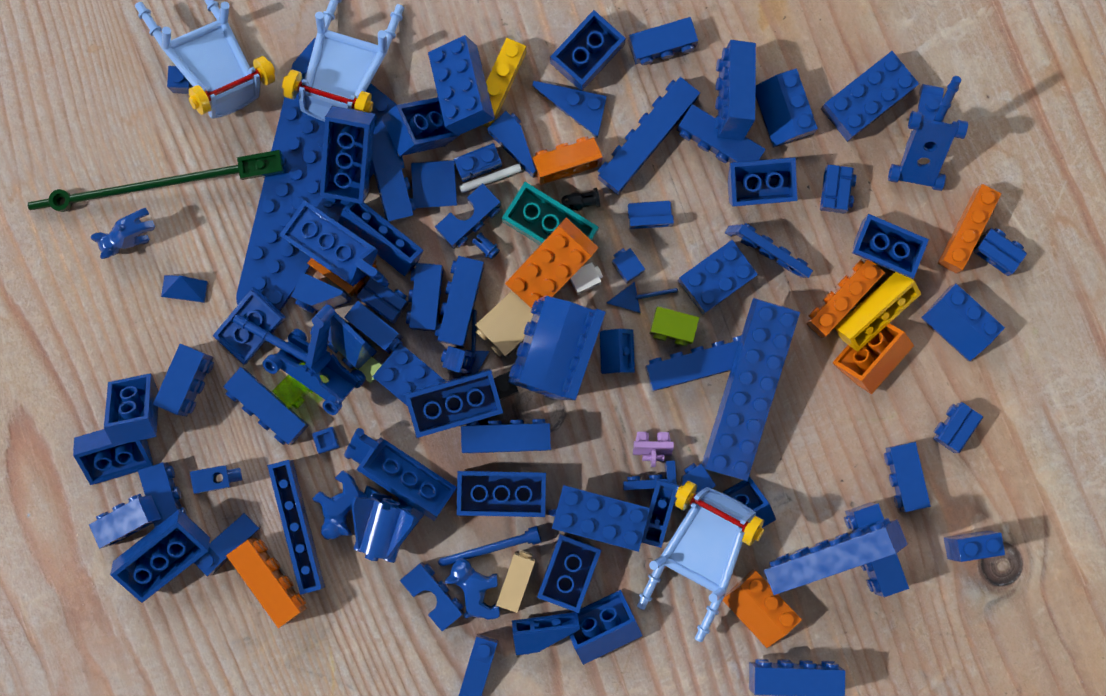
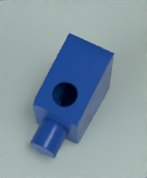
M226 465L190 472L194 494L231 488L230 483L243 480L241 468L227 470ZM222 474L223 480L215 483L214 476Z

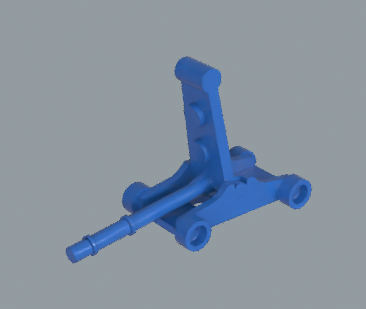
M959 76L952 78L947 86L944 98V88L926 84L921 85L917 112H911L908 122V128L913 129V131H911L901 164H891L888 181L897 183L899 180L930 186L933 190H943L946 175L939 172L954 137L964 139L968 129L967 121L958 120L957 122L953 121L952 124L943 122L948 109L951 107V102L959 90L961 83ZM920 158H928L930 162L928 164H920L918 160Z
M324 305L312 318L314 326L310 332V335H312L310 343L306 342L307 336L300 329H294L288 335V342H285L271 334L270 331L264 330L250 322L249 319H245L238 314L233 318V322L241 326L242 329L252 332L262 338V340H266L281 349L277 354H271L263 361L264 369L271 374H275L281 369L325 399L322 406L330 415H336L342 408V402L352 390L360 388L366 381L365 375L360 370L354 369L349 372L340 364L334 354L331 355L330 352L326 351L331 318L335 315V309L331 305ZM319 375L326 376L329 382L323 383Z

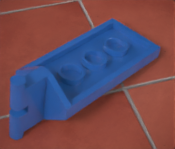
M305 200L279 235L351 286L357 284L366 275L381 286L388 284V280L376 268L372 267L378 250Z
M361 428L356 429L344 453L345 458L353 459L360 464L357 471L433 521H435L457 488L382 437L377 441L364 434V430Z

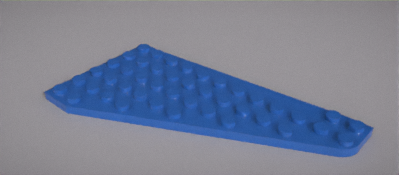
M316 38L310 42L292 64L291 69L302 73V80H305ZM370 83L366 92L372 94L373 108L371 113L376 114L374 134L387 131L381 117L397 104ZM299 92L294 100L284 97L271 150L281 151L284 173L265 176L236 294L237 304L243 300L252 288H256L281 312L291 297L302 272L306 273L310 268V265L307 263L311 257L280 237V233L304 200L336 222L339 221L343 208L350 203L349 201L320 196L325 122L301 111ZM371 164L370 178H371L372 175L374 174L373 168H372V164Z

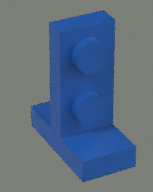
M665 461L666 479H662V475H649V480H640V476L627 477V481H623V490L653 489L657 479L677 484L675 461Z

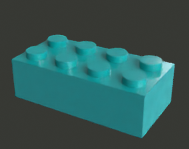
M527 182L523 183L502 217L504 224L539 245L544 242L566 217L591 241L599 230L597 225Z

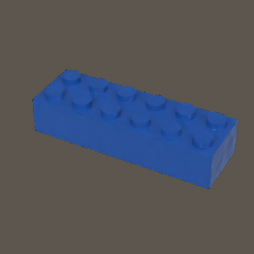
M889 518L876 522L870 528L866 525L856 529L853 533L848 534L847 532L836 536L833 540L828 541L827 539L816 543L811 548L807 546L791 555L787 553L779 556L776 560L769 562L770 566L764 570L773 595L894 555L907 546L908 543L898 519L890 521Z

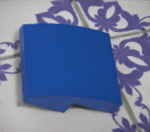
M454 160L411 163L413 200L416 208L457 206Z

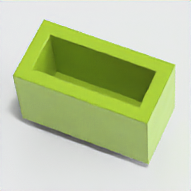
M657 306L650 334L654 335V339L666 341V338L675 340L674 344L687 347V344H692L694 341L700 317Z

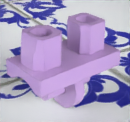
M637 432L636 441L633 444V455H642V461H650L651 467H656V461H664V456H672L674 443L671 442L669 432L657 433V441H649L648 432Z

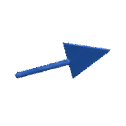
M633 282L609 300L607 304L641 313L638 299L676 293L678 289L674 288L637 295L636 285Z
M473 310L471 350H465L477 354L471 374L480 370L489 351H476L477 310Z

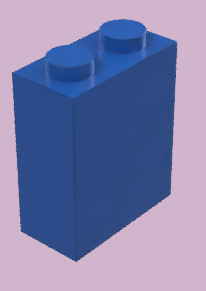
M359 301L354 304L344 317L389 354L400 343H403L401 341L403 337Z
M981 531L944 537L947 559L964 562L1005 555L1001 532Z

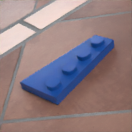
M747 223L744 225H730L726 229L725 234L730 237L732 235L741 237L742 244L753 248L758 247L760 249L759 254L772 260L774 258L778 259L776 262L778 265L800 278H809L813 272L812 269L807 267L808 263L806 261L790 256L791 252L781 246L778 248L772 244L774 241L765 235H758L755 233L756 229Z

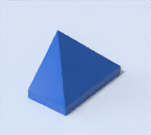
M164 275L161 297L205 303L208 281L185 276Z

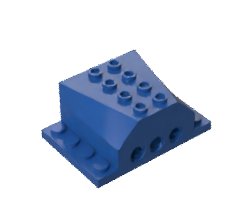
M544 296L539 298L538 301L535 300L532 306L531 313L533 316L531 321L527 322L524 329L525 337L523 343H520L518 347L517 359L511 367L508 383L545 395V397L553 400H576L606 312L600 309L592 310L562 299Z

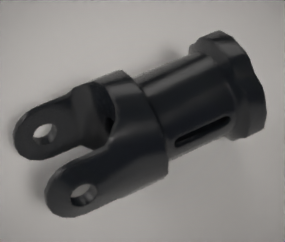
M594 188L593 191L582 193L576 191L570 195L563 196L561 199L562 205H569L567 208L574 211H580L584 207L595 205L600 207L597 188Z

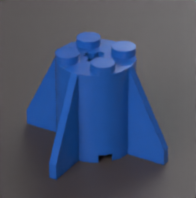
M366 485L364 493L367 495V498L354 497L351 504L356 537L354 550L365 553V558L371 561H378V558L394 563L396 562L401 544L424 514L403 500L398 499L397 502L391 499L392 496L381 494L371 486Z

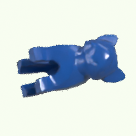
M142 208L119 219L109 234L99 232L91 235V239L97 242L101 251V259L118 254L120 249H127L149 242L148 235L138 236L155 229L153 220L140 221V218L149 215L146 208Z
M344 470L335 477L338 482L343 484L342 493L329 498L320 491L312 498L322 506L324 522L320 531L326 540L336 539L343 535H352L347 527L346 516L352 509L353 498H367V495L356 485L354 478Z
M457 559L451 568L450 575L446 577L445 584H455L463 589L466 613L463 615L464 618L477 617L490 620L500 617L499 606H496V604L489 606L483 602L486 590L498 587L497 573L489 577L476 572L468 560Z

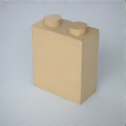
M511 291L476 324L478 328L476 333L484 341L488 339L493 344L491 349L499 357L503 354L507 358L520 343H523L525 337L524 329L527 322H530L533 316L531 313L532 308Z
M520 550L519 553H514L496 606L518 612L535 563V559L532 558L533 554Z

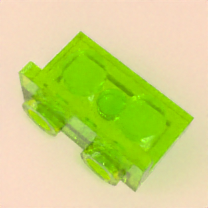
M289 374L272 390L285 406L291 410L293 408L298 409L305 402L304 397L309 392L311 394L314 393Z

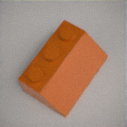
M586 136L577 139V143L568 145V143L556 146V150L548 152L545 149L536 152V156L532 157V161L540 185L600 167L603 157L595 138L589 139Z
M889 323L858 352L847 345L832 363L856 385L873 394L914 347V344L904 331Z
M754 569L723 598V602L766 648L786 636L802 621L778 594L773 595L770 585Z

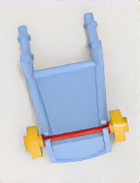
M204 0L207 4V10L213 13L217 21L171 40V29L169 27H163L162 29L160 26H157L150 15V9H146L143 2L136 3L135 8L139 12L138 16L148 26L149 34L155 37L162 50L193 86L189 88V102L192 108L196 109L201 115L208 112L210 118L213 119L234 113L259 97L260 81L264 85L275 82L274 66L264 56L254 59V67L250 68L228 23L230 6L228 2H222L219 8L217 1Z
M330 0L326 11H323V13L316 12L315 14L317 35L305 80H302L301 72L291 69L282 82L284 97L294 100L299 92L301 111L324 122L325 116L332 106L371 113L373 108L372 94L366 92L386 56L392 39L396 37V28L399 21L403 19L404 7L397 4L394 12H391L388 28L378 32V45L328 30L331 20L335 18L334 13L337 5L342 1Z
M687 481L676 492L675 497L677 500L675 506L683 511L689 504H691V508L661 556L650 562L649 566L653 572L648 575L650 579L643 593L639 595L641 598L637 607L645 610L648 602L652 600L651 595L657 582L661 581L660 576L664 567L666 566L713 592L709 595L711 604L706 607L708 611L701 625L697 626L698 632L695 640L703 642L706 634L710 633L709 627L715 615L719 614L718 609L726 594L742 543L751 546L755 540H760L764 532L762 528L764 520L755 516L756 512L746 505L709 487L695 494L697 484Z

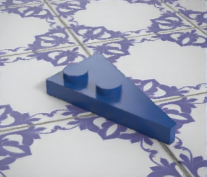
M533 81L532 87L538 93L548 98L557 108L572 117L576 123L582 125L594 137L598 138L607 96Z

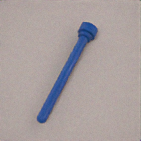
M530 527L528 531H525V534L440 558L438 564L443 567L454 564L457 559L467 560L526 542L533 545L542 543L538 527Z

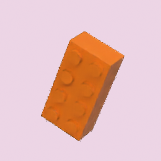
M566 217L505 284L532 308L535 300L538 301L539 298L544 296L553 297L592 257L599 247Z
M248 539L226 556L277 628H280L307 609L305 606L306 600L300 593L296 594L292 586L294 584L287 575L283 576L279 570L281 568L279 562L274 557L270 558L266 552L268 550L266 544L261 539Z

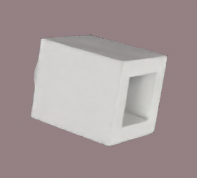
M591 262L581 267L570 278V281L577 295L600 285V279L603 278L599 267H594Z

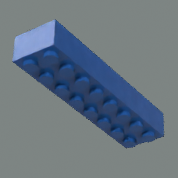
M753 298L702 461V465L706 470L748 481L800 315L799 311Z

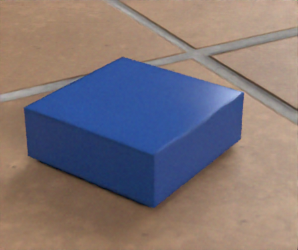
M334 427L312 433L318 454L340 448Z

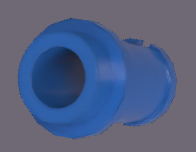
M480 232L476 236L478 239L474 238L472 243L486 254V258L493 259L500 249H498L497 244L494 245Z

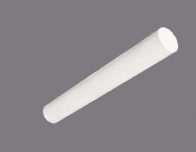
M518 163L458 186L461 193L478 188L482 183L486 185L519 173L522 170Z

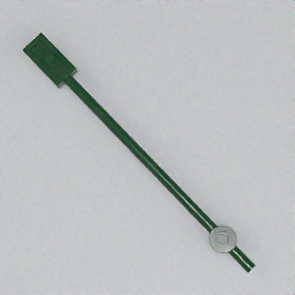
M280 150L247 155L237 157L238 165L71 195L62 189H57L50 194L48 199L28 202V209L31 211L51 207L58 212H65L75 202L239 173L241 180L284 173L282 153ZM64 198V204L60 205V200Z

